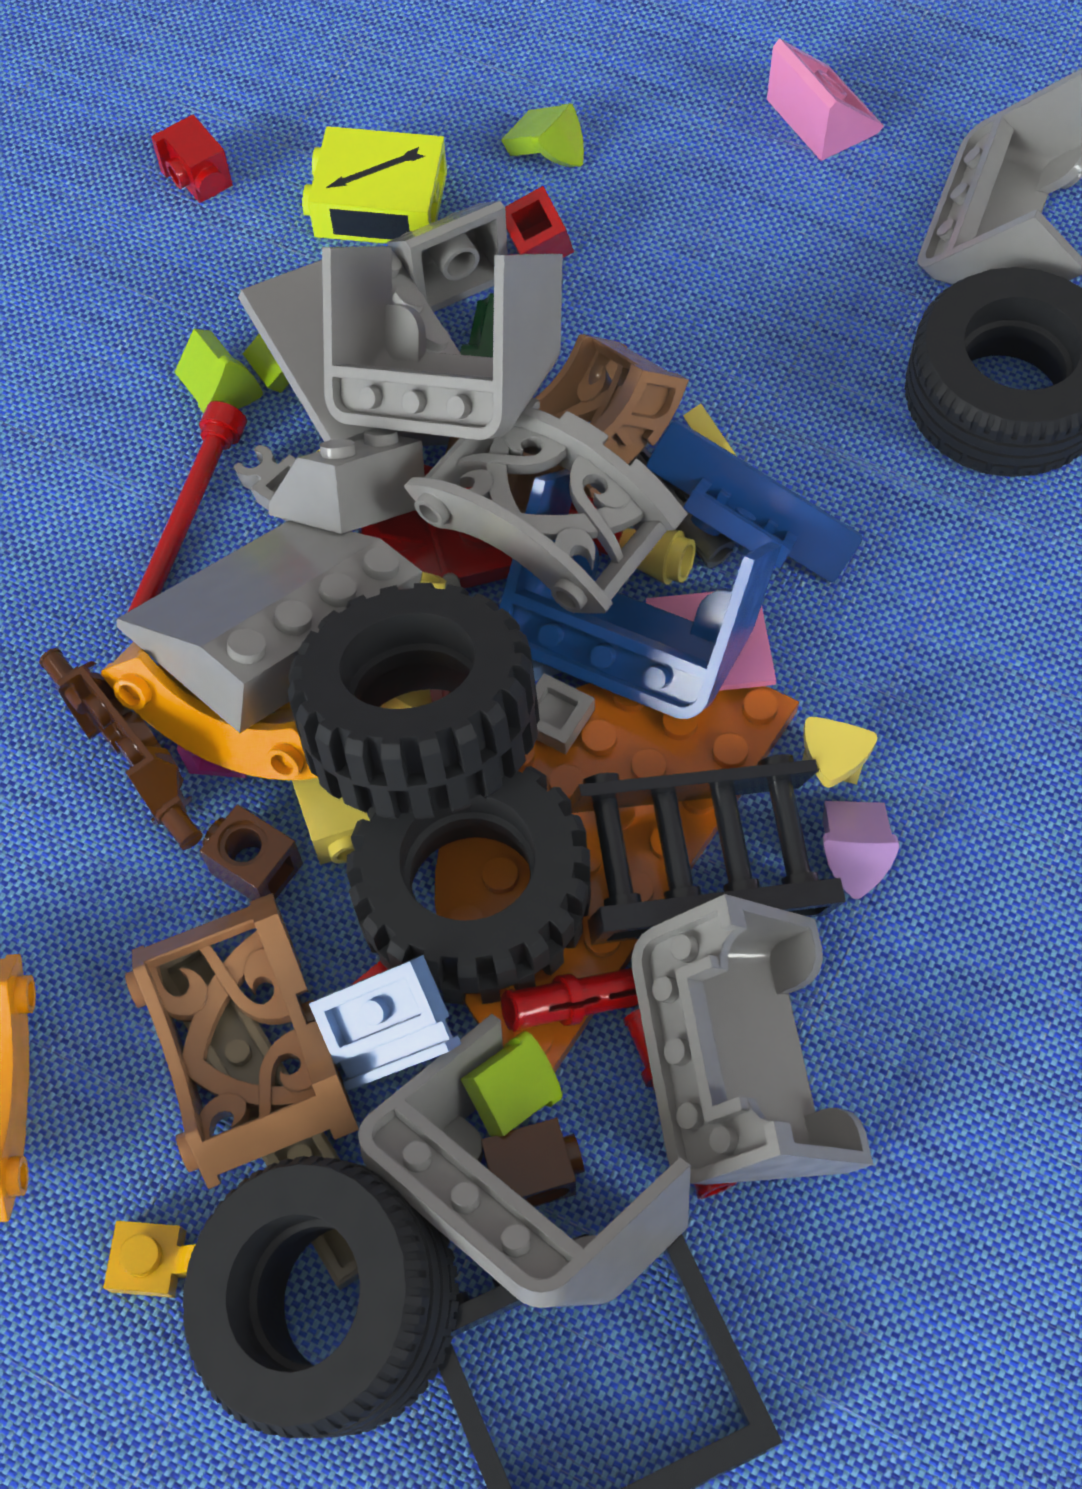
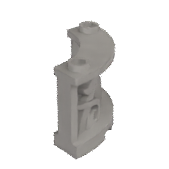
M533 397L506 435L486 440L459 438L425 477H412L405 484V489L415 500L416 511L427 523L437 528L455 530L471 535L501 550L540 579L551 590L555 601L561 607L573 613H606L613 604L611 599L666 531L676 530L688 515L674 495L640 460L636 458L629 466L618 455L604 446L609 437L607 434L568 411L561 418H557L539 410V399ZM523 452L529 453V454H533V455H532V456H523ZM557 465L571 471L570 496L578 514L534 515L520 512L512 496L507 473L520 475L535 474L549 470ZM588 484L601 493H594L593 504L583 489ZM633 526L636 532L621 549L614 534ZM594 538L599 540L611 559V563L596 581L571 558L574 555L585 557L589 562L591 570H593L595 545L592 539Z

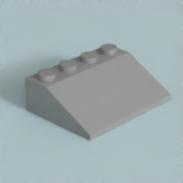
M392 250V304L409 305L418 311L423 319L426 330V352L461 355L450 338L449 333L444 329L425 300L424 295L419 291L400 259ZM322 260L241 289L238 299L323 441L337 439L357 441L364 439V431L374 427L338 422L330 414L325 402ZM398 430V436L422 440V446L448 445L450 438L449 436Z
M289 520L118 617L117 628L237 732L242 733L289 702L287 690L290 686L288 675L291 664L296 655H299L298 649L310 631L319 632L318 625L324 617L333 610L338 613L347 609L348 601L363 594L366 599L379 595L381 588L397 585L398 590L414 588V583H420L422 571L380 538L352 531L339 534Z

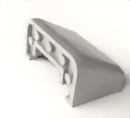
M724 894L651 927L641 934L634 946L632 972L667 1159L670 1166L679 1157L691 1165V1184L709 1185L847 1174L873 1165L865 1129L861 1120L853 1112L842 1108H826L815 1112L789 993L802 989L812 983L821 969L823 961L822 945L814 918Z

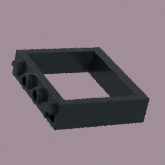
M583 1234V1235H580V1236H578V1237L573 1238V1240L575 1241L576 1239H579V1238L584 1237V1236H590V1235H589V1234ZM682 1234L664 1251V1254L742 1415L746 1427L621 1489H695L775 1449L782 1443ZM494 1278L492 1279L494 1289L471 1300L467 1292H460L456 1295V1301L459 1302L458 1312H454L453 1319H456L455 1330L452 1329L451 1336L459 1335L524 1303L518 1300ZM450 1344L449 1347H445L446 1356L443 1364L438 1365V1369L488 1489H512L454 1348Z

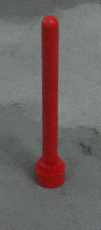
M213 401L207 405L199 423L202 430L200 436L203 443L128 612L161 594L223 450H228L232 444L238 443L246 427L247 418L236 407L219 401Z

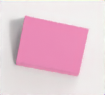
M779 38L772 51L767 101L820 161L854 146L881 131L884 125L829 65Z

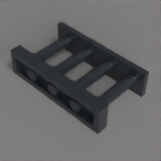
M781 754L764 758L758 761L757 766L620 780L617 773H601L585 778L583 784H579L570 797L572 813L594 811L609 898L603 900L604 906L600 907L587 920L591 945L639 939L641 934L651 927L724 894L807 917L825 916L845 903L841 878L819 880L818 873L811 872L794 789H799L818 771L816 759L794 762L792 755ZM770 793L786 871V877L781 879L782 885L761 887L759 879L752 878L736 795ZM712 798L728 883L723 886L724 892L701 894V888L693 885L678 802ZM653 804L669 890L664 892V899L642 902L641 895L633 891L619 808Z

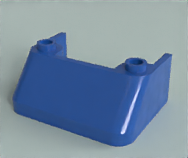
M563 469L535 477L525 513L534 515H568L572 503L569 489L571 471ZM595 542L593 570H591L589 562L585 557L581 555L571 557L593 580L599 565V552ZM769 542L744 555L733 589H718L707 595L697 609L694 622L619 592L611 599L613 604L606 613L570 612L555 601L551 590L540 579L514 559H512L499 609L503 608L519 623L520 631L527 637L532 660L672 717L688 719L697 716L712 704L750 637L781 545Z

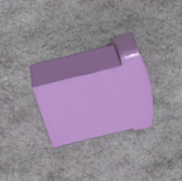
M825 801L823 812L825 834L823 836V843L828 865L834 877L841 878L843 889L853 899H860L871 891L891 868L899 850L898 838L891 833L885 803Z

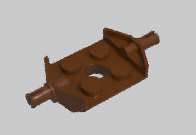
M53 648L45 652L41 656L39 664L55 682L56 690L89 740L101 732L117 755L122 753L131 765L125 773L152 813L153 818L151 820L154 825H164L179 843L182 850L195 846L201 840L203 834L186 814L185 806L192 801V795L186 799L184 798L180 790L184 780L170 752L166 748L161 747L139 714L128 709L118 701L114 690L102 675L90 671L97 664L96 662L90 661L79 668L78 666L73 668L60 649Z

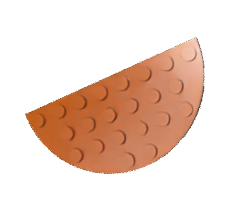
M588 683L575 689L595 698V710L566 755L536 740L533 749L528 755L525 754L526 761L518 771L523 773L526 767L532 766L546 775L547 792L553 787H560L570 799L578 785L583 784L585 778L601 773H617L620 780L757 766L758 761L767 758L796 715L799 701L766 686L722 690L718 692L712 704L700 714L688 719H679ZM736 795L737 801L741 797V795ZM712 798L678 802L690 869L694 867L718 831ZM654 805L619 808L633 891L641 895L642 902L664 899V892L668 891L669 887ZM594 811L572 813L581 817L586 830L587 849L590 850L591 900L589 914L583 917V933L575 948H564V963L551 976L545 974L542 969L535 974L536 986L550 984L555 976L563 974H573L576 978L625 969L632 959L634 946L638 939L591 945L587 920L600 907L604 906L603 900L609 898ZM465 838L439 848L435 870L436 914L449 919L466 921L486 918L501 912L515 902L530 881L529 864L516 850L492 839ZM514 985L499 990L500 997L502 998V994L505 990L513 989L514 991ZM480 993L466 994L465 1005L477 1024L481 1023L490 1014L501 1020L503 1047L521 1032L527 1031L531 1033L546 1054L554 1072L557 1071L594 1015L584 1016L580 1024L563 1026L558 1021L523 1028L521 1031L513 1032V1030L507 1028L504 1022L501 1001L482 1005Z

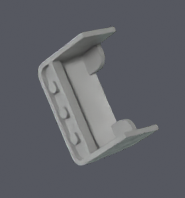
M1082 68L983 120L963 139L917 259L919 266L932 279L954 284L968 276L990 269L1011 267L1042 270L1067 280L1082 275L1081 255L1042 214L1049 193L1060 188L1067 189L1077 183L1082 177Z
M322 247L324 396L330 414L334 419L343 424L465 439L486 440L506 435L514 426L560 354L563 254L494 255L493 357L426 352V330L423 319L418 311L409 305L392 304V247Z
M490 1014L460 1039L461 1045L440 1055L364 1118L358 1133L363 1162L368 1169L390 1183L418 1213L524 1304L532 1307L547 1308L600 1305L610 1302L618 1297L688 1228L691 1165L679 1157L598 1235L584 1236L575 1241L481 1164L483 1158L482 1138L477 1129L465 1120L476 1108L461 1078L503 1049L501 1020Z

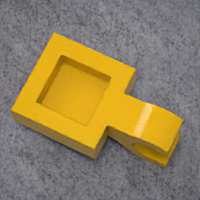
M116 1221L103 1288L111 1293L175 1298L178 1278H186L191 1253L196 1245L184 1246L187 1231L181 1226Z

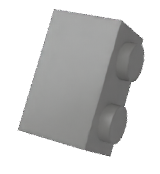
M501 201L475 204L459 212L451 213L445 218L417 230L404 233L400 237L387 242V245L392 247V250L400 259L419 291L424 295L433 312L494 286V255L508 254L506 212Z
M372 428L364 431V439L361 440L337 439L325 441L320 444V451L297 457L268 503L269 515L343 534L416 510L415 500L404 486L412 477H425L422 440L398 436V430Z

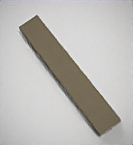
M195 951L160 965L165 988L173 996H182L189 988V980L183 976L179 968H188L195 971L202 977L207 986L215 975L210 964L200 951ZM231 999L214 1031L208 1048L206 1062L230 1077L259 1085L260 1067L272 1045L259 1023L243 1014ZM183 1021L187 1030H189L191 1021ZM282 1062L276 1072L275 1086H283L280 1081V1071L289 1075ZM249 1107L250 1117L248 1122L259 1118V1108ZM324 1132L262 1157L266 1166L272 1163H279L285 1159L294 1160L296 1157L319 1156L340 1160ZM336 1229L322 1234L311 1242L340 1291L359 1279L358 1267L353 1252L344 1237Z

